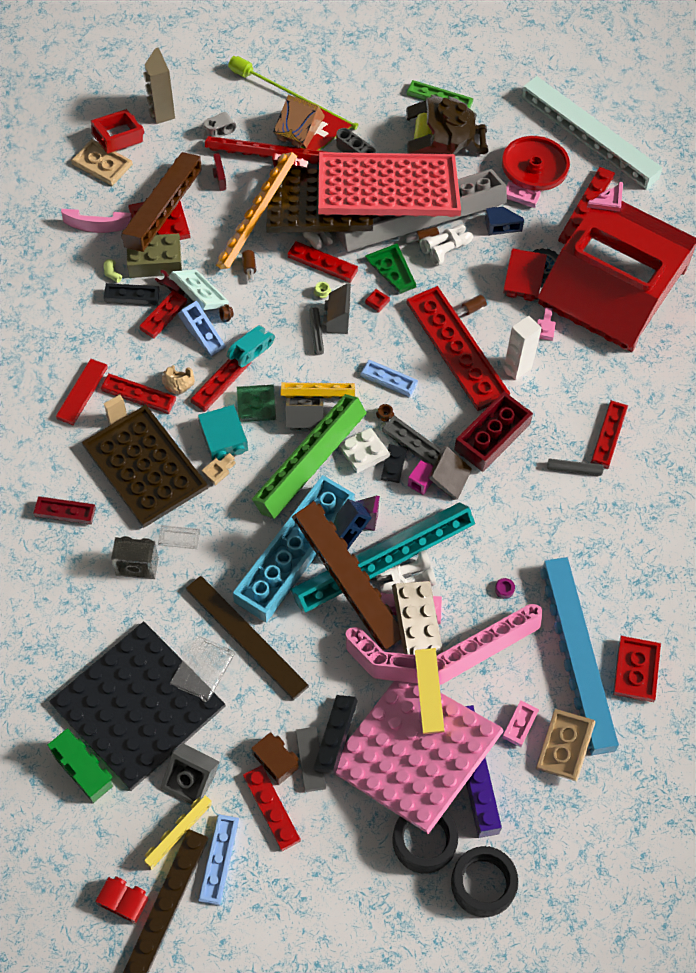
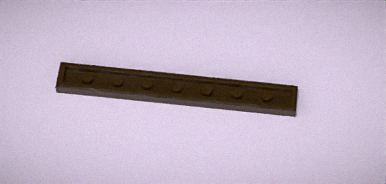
M199 576L186 587V591L293 701L309 688V685L202 576Z

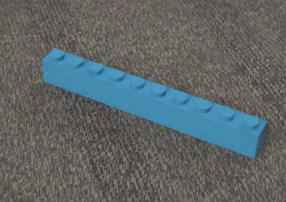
M568 557L545 560L543 567L540 568L542 580L546 582V597L550 598L551 601L550 613L555 617L554 628L556 634L560 636V651L565 655L564 667L566 672L569 671L570 674L569 686L571 691L574 690L575 693L574 705L576 710H579L580 716L595 720V726L587 750H590L591 756L615 752L619 743Z

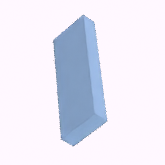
M369 359L360 374V377L407 397H411L418 384V380Z

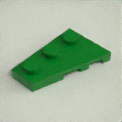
M397 243L365 255V259L400 294L417 288L416 282Z

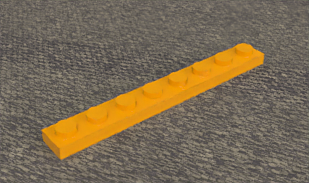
M293 152L282 154L279 157L277 166L271 170L269 179L261 186V192L253 199V205L244 214V220L236 227L234 236L228 240L225 251L219 255L216 264L218 268H230L297 158Z

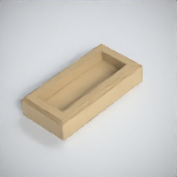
M121 395L104 403L109 425L127 416L124 399Z

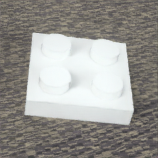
M371 428L342 441L339 445V449L356 473L390 457L389 451Z

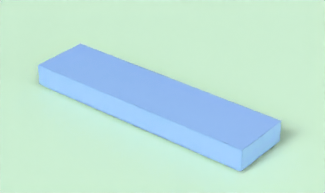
M220 814L217 816L198 899L199 902L221 905L239 818Z

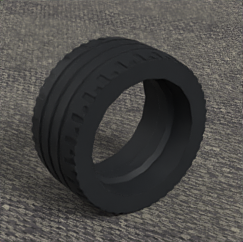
M445 811L437 822L446 834V846L441 854L429 859L417 857L407 849L404 842V833L410 822L400 816L396 821L392 836L393 848L399 861L411 871L421 874L436 872L444 868L452 860L458 845L457 826L450 814Z
M480 846L468 850L458 859L452 872L451 888L454 898L460 907L471 915L492 917L502 913L510 906L518 890L517 869L511 858L501 850L490 846ZM478 861L489 862L496 865L503 872L506 879V889L497 901L491 903L480 902L473 899L466 892L463 885V875L472 863Z

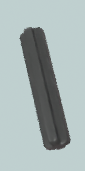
M311 307L309 315L314 353L322 355L324 353L319 308Z
M551 458L547 462V469L598 476H601L604 470L603 465Z

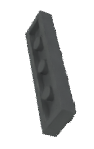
M395 415L382 427V431L403 447H407L408 451L423 462L434 466L441 452L439 447Z

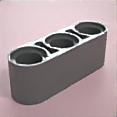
M340 128L337 131L336 146L343 153H376V149L349 129Z

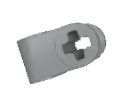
M226 112L207 118L204 121V127L206 128L204 137L207 139L208 136L222 137L231 134L236 129V123Z

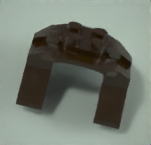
M431 95L427 100L406 108V121L418 117L421 113H427V125L431 130V134L408 141L407 154H456L464 147L468 151L483 155L488 153L489 149L486 144L487 126L485 124L476 125L474 111L469 109L467 104L450 96L442 98ZM475 133L479 134L480 145L475 143Z

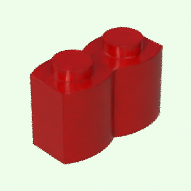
M117 876L114 879L108 877L95 901L96 904L136 924L149 900L145 895L146 891L137 886H134L133 889L126 886L127 882Z

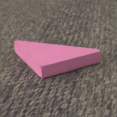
M619 182L617 186L599 194V197L594 200H589L587 207L620 212L623 182Z

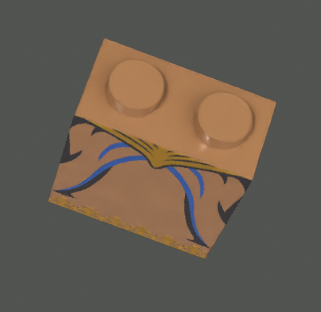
M288 94L273 133L279 141L286 142L287 140L292 142V145L297 148H301V146L307 148L325 115L318 105Z

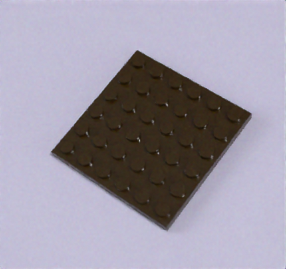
M319 169L289 170L268 204L267 233L373 231V215L343 216L338 214H318Z

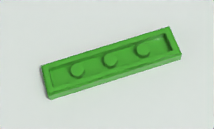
M412 80L407 90L408 96L424 101L430 98L431 95L442 98L450 96L467 104L469 109L474 99Z

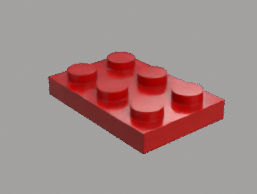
M620 636L613 695L655 702L661 643Z

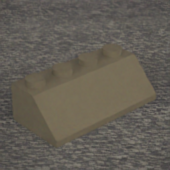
M158 47L154 49L144 64L145 72H143L145 82L147 83L145 89L149 95L147 96V102L151 106L148 110L150 117L155 119L156 124L175 119L170 71Z

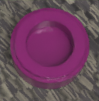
M508 578L499 579L495 585L497 596L503 599L513 596L515 591L514 582Z

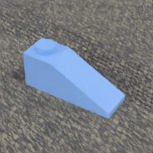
M197 301L178 313L187 330L210 356L226 348Z

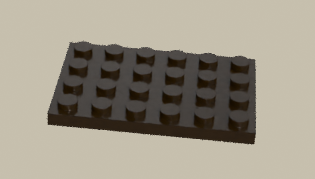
M147 405L142 406L82 442L85 450L143 528L208 489L206 481Z

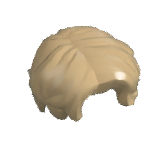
M172 365L162 375V384H164L168 392L173 394L186 392L195 382L193 370L190 367H187L185 372H179Z

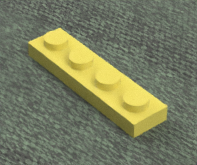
M206 795L202 799L197 798L191 805L192 810L187 815L182 814L175 823L177 826L172 831H166L160 838L162 842L156 848L154 846L151 847L145 854L146 859L144 862L151 870L210 808L212 801Z

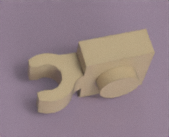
M230 453L221 461L216 458L202 470V473L216 486L229 474L228 469L236 464L235 458Z

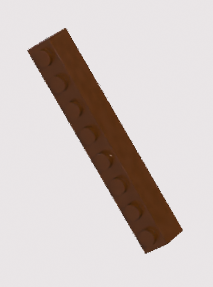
M181 152L178 158L175 159L172 166L168 168L167 173L160 179L156 188L146 198L142 207L138 209L136 215L130 220L127 227L123 229L121 239L123 240L124 248L144 252L201 172L200 156Z
M314 501L294 514L292 519L382 650H386L401 640L398 621H395L393 618V611L389 605L384 604L381 600L382 595L376 587L373 588L370 584L369 575L358 566L359 561L356 556L350 554L347 550L348 545L342 537L339 538L335 532L336 527L333 522L328 521L324 516L325 511L323 507Z

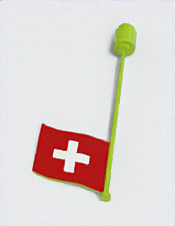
M240 56L231 57L228 67L234 73L244 78L253 74L299 99L317 105L254 72L251 62ZM319 106L325 115L307 148L302 146L301 148L321 150L336 138V133L340 128H353L356 130L358 123H352Z

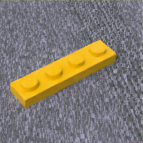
M281 382V396L287 398H294L296 396H303L305 398H313L314 396L332 398L333 396H340L342 398L345 394L355 396V383Z

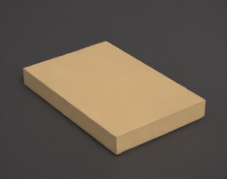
M93 139L71 160L72 165L111 186L133 165L132 160L115 151L107 154L101 145Z
M554 709L536 769L577 782L595 726V720Z

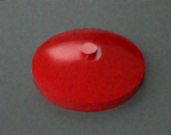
M525 136L512 141L505 148L502 157V168L505 175L514 184L528 190L544 191L557 187L566 179L570 168V159L565 149L557 142L541 136Z

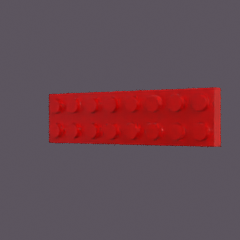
M438 286L407 299V305L477 411L489 407L504 391L510 395L509 390Z

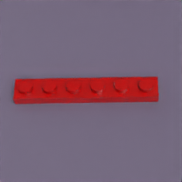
M599 167L560 234L558 242L567 243L591 208L587 207L588 201L594 200L599 197V194L608 189L614 178V172Z

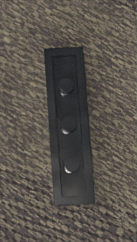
M336 695L314 765L315 772L336 775L358 702L356 697Z

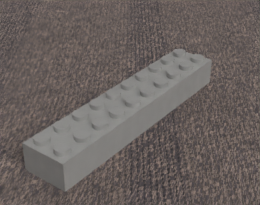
M492 169L458 179L461 216L414 217L409 215H373V231L335 232V235L347 252L355 251L358 248L371 246L381 241H387L397 236H403L410 232L436 226L446 221H452L462 216L484 211L486 208L497 207L507 203L506 184Z

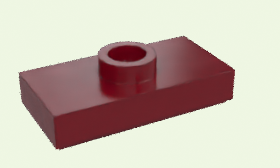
M219 153L213 154L215 167L212 168L213 176L218 180L220 191H225L227 189L221 156Z

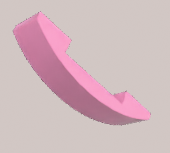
M61 209L65 224L78 230L94 233L121 231L127 227L132 219L131 213L113 212V217L80 215L79 210Z

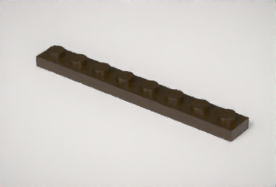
M188 829L123 973H149L209 840L207 836Z

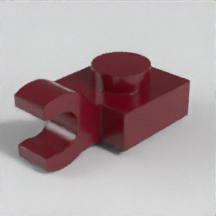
M161 270L160 272L164 275V278L161 280L155 278L157 283L167 287L170 291L174 290L184 296L185 292L170 279L166 271Z

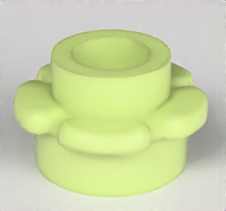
M318 282L314 287L315 296L320 298H326L331 292V288H329V284L326 282Z

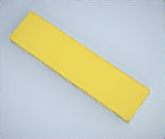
M436 648L415 650L423 734L445 732Z

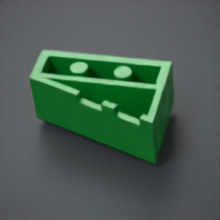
M68 728L47 744L55 760L92 803H95L113 787L111 782L112 775L106 768L102 770L98 764L100 762L92 753L89 754L85 750V744L79 738L76 739Z

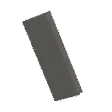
M317 727L296 729L305 792L326 789L324 773H318L314 770L320 749Z

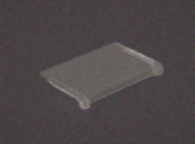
M198 636L170 684L208 702L233 659L235 652Z

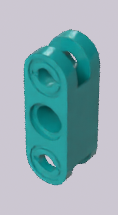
M258 325L231 345L227 351V358L230 360L236 359L240 367H245L273 344L275 335L271 332L264 334L265 328Z

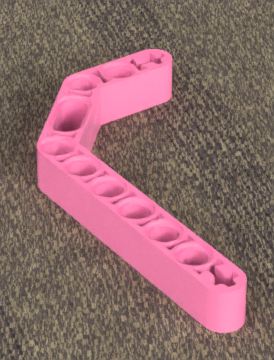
M529 604L437 655L440 685L537 631L541 627V607L536 604ZM352 627L346 631L347 651L373 678L418 684L415 655L384 652L358 627Z

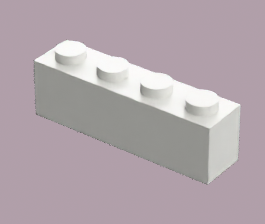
M530 316L514 325L510 334L503 368L506 374L512 376L515 380L532 369L541 333V327Z

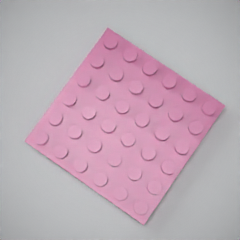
M394 681L345 743L336 775L429 834L504 731L499 725L441 693L445 732L423 734L418 684Z

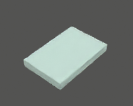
M196 269L171 272L169 277L194 302L197 301L202 310L216 309L224 306V304H229L228 300Z

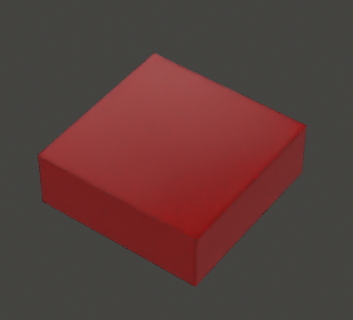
M375 289L367 297L365 304L380 312L390 302V297Z

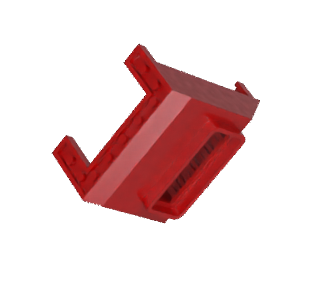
M621 201L620 212L591 208L562 248L537 297L539 299L538 304L544 308H552V311L559 316L573 321L576 325H580L592 333H596L624 350L633 352L640 335L680 275H684L687 271L696 248V237L624 201ZM591 239H595L654 269L655 272L649 281L645 283L584 252V249Z

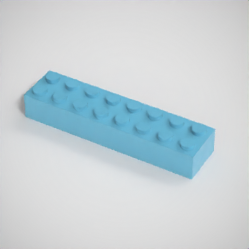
M322 475L292 516L315 501L316 504H320L323 507L326 519L334 523L338 511L347 499L355 501V494ZM292 516L233 592L235 604L266 623L317 556L292 519Z

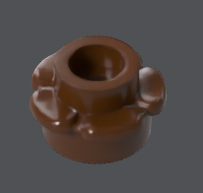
M227 304L219 307V315L222 321L227 320L229 322L234 316L233 308Z
M382 404L376 412L377 418L383 422H388L394 416L393 408L388 404Z

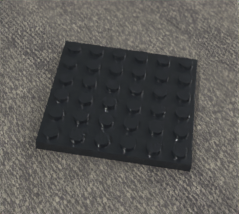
M144 621L49 701L130 791L167 760L181 744L186 743L226 707L225 703Z

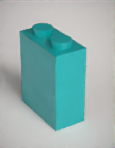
M234 404L198 415L199 426L212 461L216 458L222 460L229 453L231 455H241L248 451V441Z

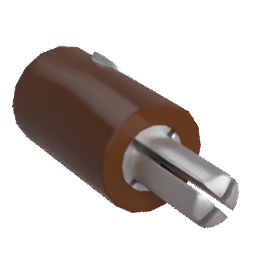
M436 226L416 231V235L406 237V242L418 241L420 244V240L424 237L439 235V230Z
M245 250L242 252L243 271L248 275V281L251 282L252 279L253 282L254 274L257 271L255 253L252 250Z
M479 294L462 303V308L455 312L458 313V316L464 313L470 315L487 306L486 299L483 295Z

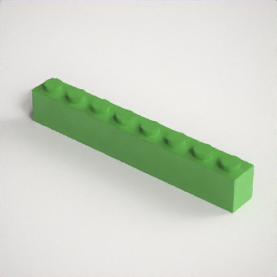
M345 394L256 493L252 501L262 515L275 519L367 414L358 397Z

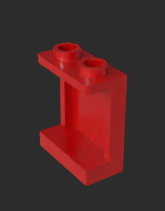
M512 248L503 293L511 298L520 296L524 297V300L527 301L538 300L537 297L540 293L547 255Z

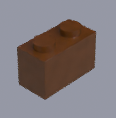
M270 732L255 744L251 750L256 760L280 785L298 770L297 761L299 759L293 751L288 752L284 747L285 743L278 735L274 736Z

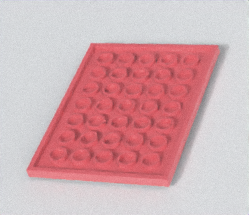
M319 152L318 214H338L343 216L409 215L414 217L461 216L455 154Z

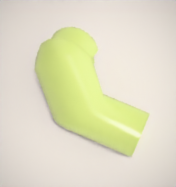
M107 259L103 264L104 274L119 283L122 280V275L114 271L116 262L113 259Z

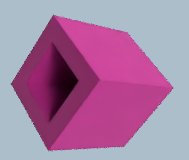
M420 461L408 477L407 486L424 495L433 483L428 478L433 465Z

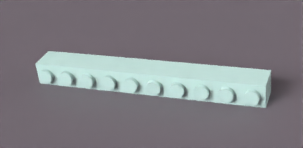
M536 76L524 85L522 93L524 100L647 190L659 180L662 167L658 163H655L544 80Z

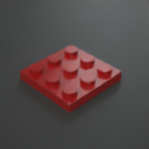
M179 201L156 235L179 234L180 240L191 238L181 201ZM144 202L128 205L132 218Z

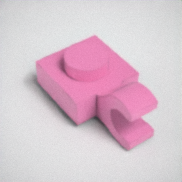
M545 308L543 320L538 319L537 324L541 327L539 339L553 341L556 322L551 321L552 308Z

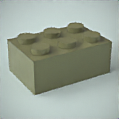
M155 235L144 252L127 248L129 278L164 276L160 272L161 270L166 271L169 276L173 271H182L180 235Z

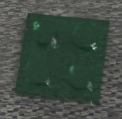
M274 384L237 387L238 417L240 422L276 420Z

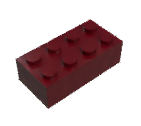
M504 391L456 438L454 450L480 471L484 472L531 424L533 412Z

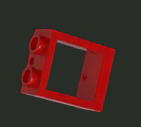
M127 109L91 120V134L107 154L143 142L144 128L141 124L139 125L135 116L131 115ZM125 124L130 128L128 131L110 136L107 130Z

